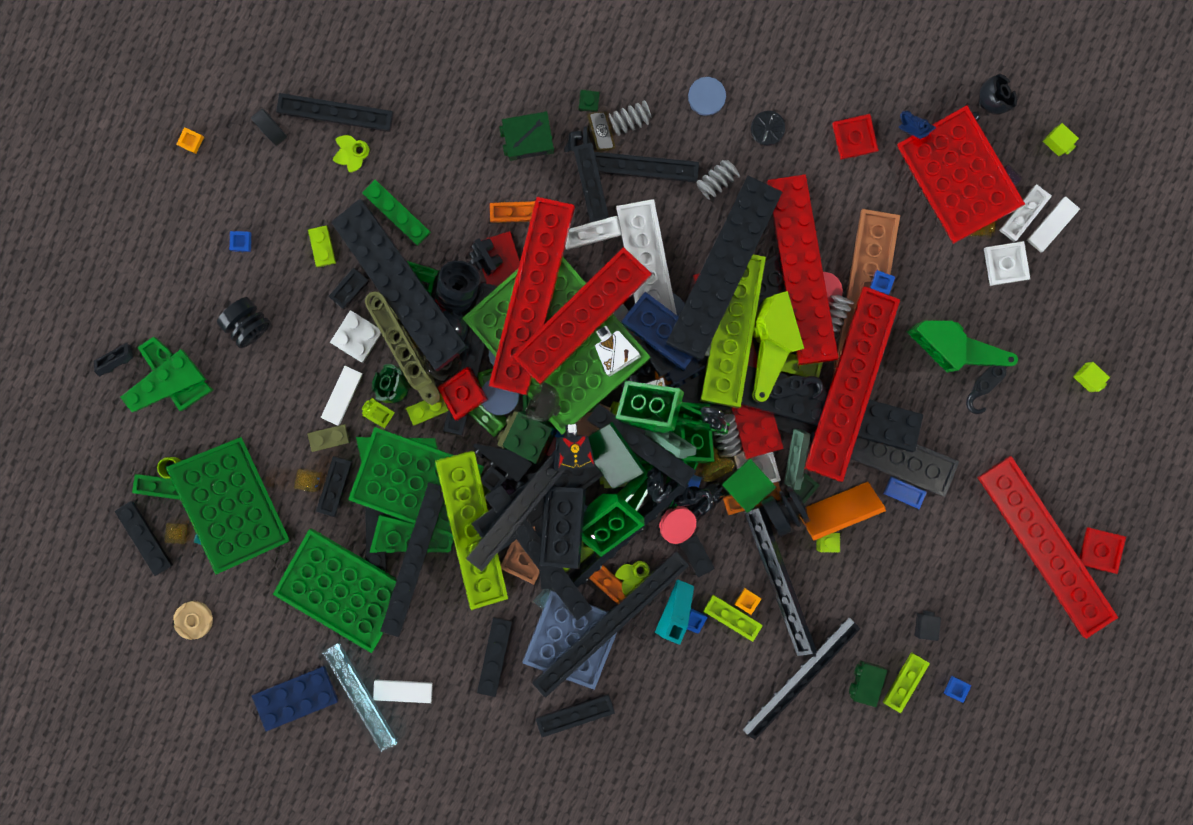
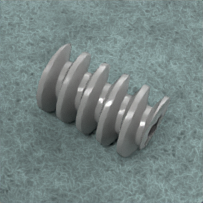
M643 100L642 107L639 103H635V109L631 105L628 106V112L621 108V115L614 111L613 117L609 113V118L614 131L620 136V129L627 133L628 126L634 131L635 124L642 128V121L649 125L651 113L647 102Z
M722 160L720 165H716L714 170H710L708 175L702 177L703 181L700 179L697 181V186L705 197L710 200L709 195L716 197L715 190L721 193V185L727 188V180L733 183L734 179L732 176L734 175L739 178L740 175L736 167L729 160Z
M831 295L830 297L834 302H829L834 336L837 338L835 332H840L841 330L838 325L844 324L841 318H847L848 315L845 311L851 310L848 304H854V302L840 295Z
M726 414L722 417H724L725 422L730 423L728 434L713 432L714 435H720L715 441L718 443L722 442V444L717 446V449L723 450L719 452L720 457H732L742 452V445L739 443V431L736 429L737 423L734 422L735 416Z

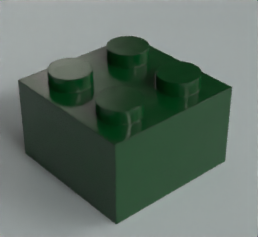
M518 411L502 446L535 464L541 463L557 429L554 425L527 411Z

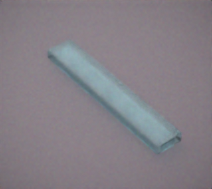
M337 643L322 652L380 751L382 752L394 746L398 742L341 644Z

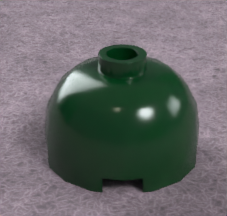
M392 364L383 365L384 368L380 373L376 372L372 381V391L375 392V398L390 404L400 402L407 395L410 384L400 367Z

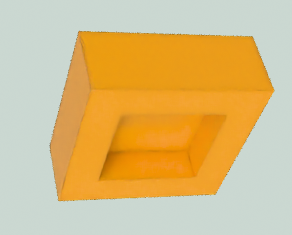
M184 127L176 145L197 154L204 136Z
M744 588L734 604L752 615L761 598Z

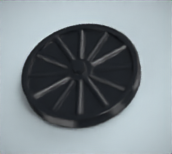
M763 111L757 114L751 124L753 138L762 145L770 146L778 143L785 133V122L774 111Z

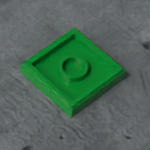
M750 458L721 484L747 513L776 488Z

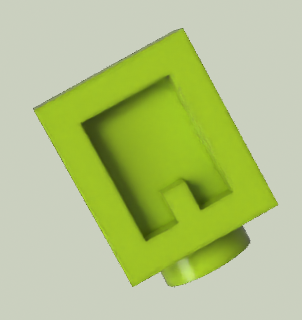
M371 398L370 401L367 400L362 407V414L384 429L395 413L374 398Z

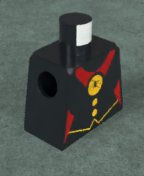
M577 424L565 425L566 437L556 438L554 470L595 467L588 436L578 435Z

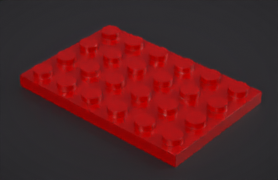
M967 105L932 124L936 129L930 132L928 136L922 139L911 136L897 144L898 150L953 244L1025 205Z

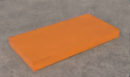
M866 482L807 506L806 509L810 522L805 524L802 518L801 520L814 541L886 510L869 482Z

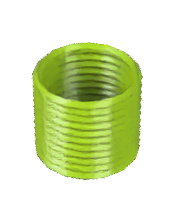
M167 457L160 460L157 466L159 475L163 478H170L165 470V465L169 460H172L174 463L180 462L179 458Z

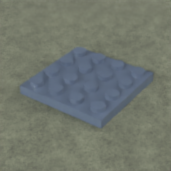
M551 590L522 661L523 664L544 671L609 611L590 605L592 610L579 620H576L557 593ZM616 634L566 680L595 690Z

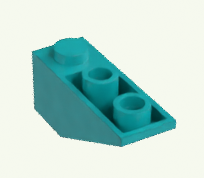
M677 579L655 630V633L662 638L679 645L688 627L694 591L693 585Z

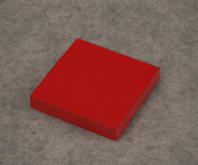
M870 114L832 123L840 160L879 151Z
M466 367L437 387L455 420H459L488 400L470 367Z
M1087 527L1079 559L1084 566L1118 574L1126 537Z

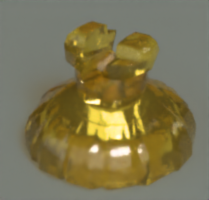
M713 448L714 462L706 464L701 473L702 480L709 482L725 476L734 468V461L726 457L720 458L717 455L719 453L718 450Z

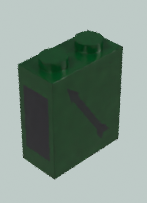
M547 111L502 119L503 125L499 126L501 138L505 137L506 144L503 145L504 156H508L509 161L554 153Z

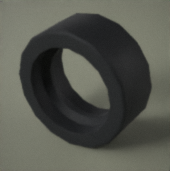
M263 108L251 117L252 121L275 146H278L287 138V135Z

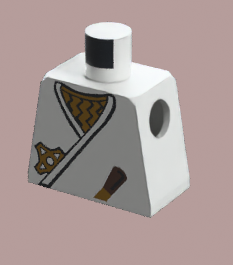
M604 326L596 332L601 342L596 344L595 347L605 372L609 377L641 357L638 351L619 331L611 334L607 326Z

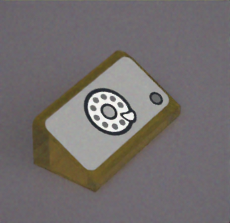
M606 112L589 113L588 120L596 151L605 152L616 149Z

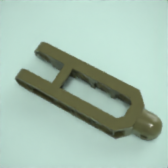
M370 292L365 298L367 309L413 389L418 390L423 400L433 406L439 402L440 394L431 373L404 325L392 310L385 297L379 292ZM381 300L380 305L376 307V303ZM397 333H399L400 337L397 341H395L394 337ZM409 350V356L404 358V352ZM418 366L419 372L414 375L413 369Z

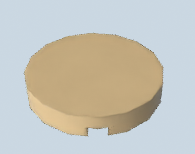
M199 601L184 603L174 614V628L185 639L202 638L212 627L213 617L211 610Z

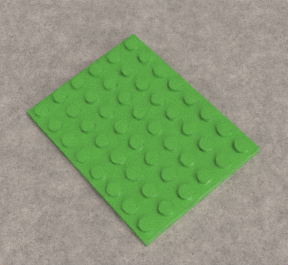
M562 257L546 322L586 284L564 257ZM518 269L463 317L464 321L495 357ZM612 314L541 385L532 377L528 396L563 435L566 433L565 425L576 424L651 357ZM604 326H607L611 334L619 331L641 356L610 377L606 374L595 347L596 344L601 342L596 332Z

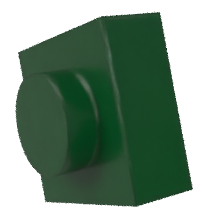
M581 90L579 110L598 112L600 92Z

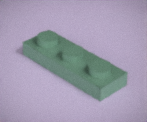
M793 429L784 484L791 486L794 490L801 489L804 467L807 461L806 456L810 444V433L802 429Z
M646 430L645 435L662 445L664 449L675 454L677 458L684 459L687 456L696 455L697 448L672 431L659 433Z

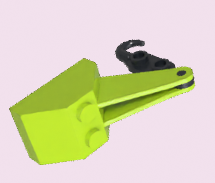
M788 291L763 299L756 313L753 337L760 343L752 394L753 399L756 402H764L769 396L774 399H780L799 393L811 383L816 384L818 387V391L813 395V398L819 397L823 392V384L818 377L790 376L777 380L789 353L804 349Z

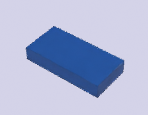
M891 476L883 494L920 509L927 492Z

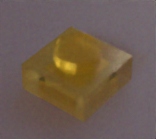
M166 523L165 543L185 544L188 524Z

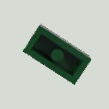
M861 660L860 665L857 664L855 667V682L851 683L849 687L850 697L856 702L877 707L887 670L882 666Z

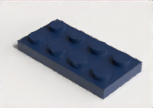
M644 292L623 318L621 324L683 371L692 361V356L666 345L679 316L647 292Z
M325 666L252 695L265 731L338 702Z

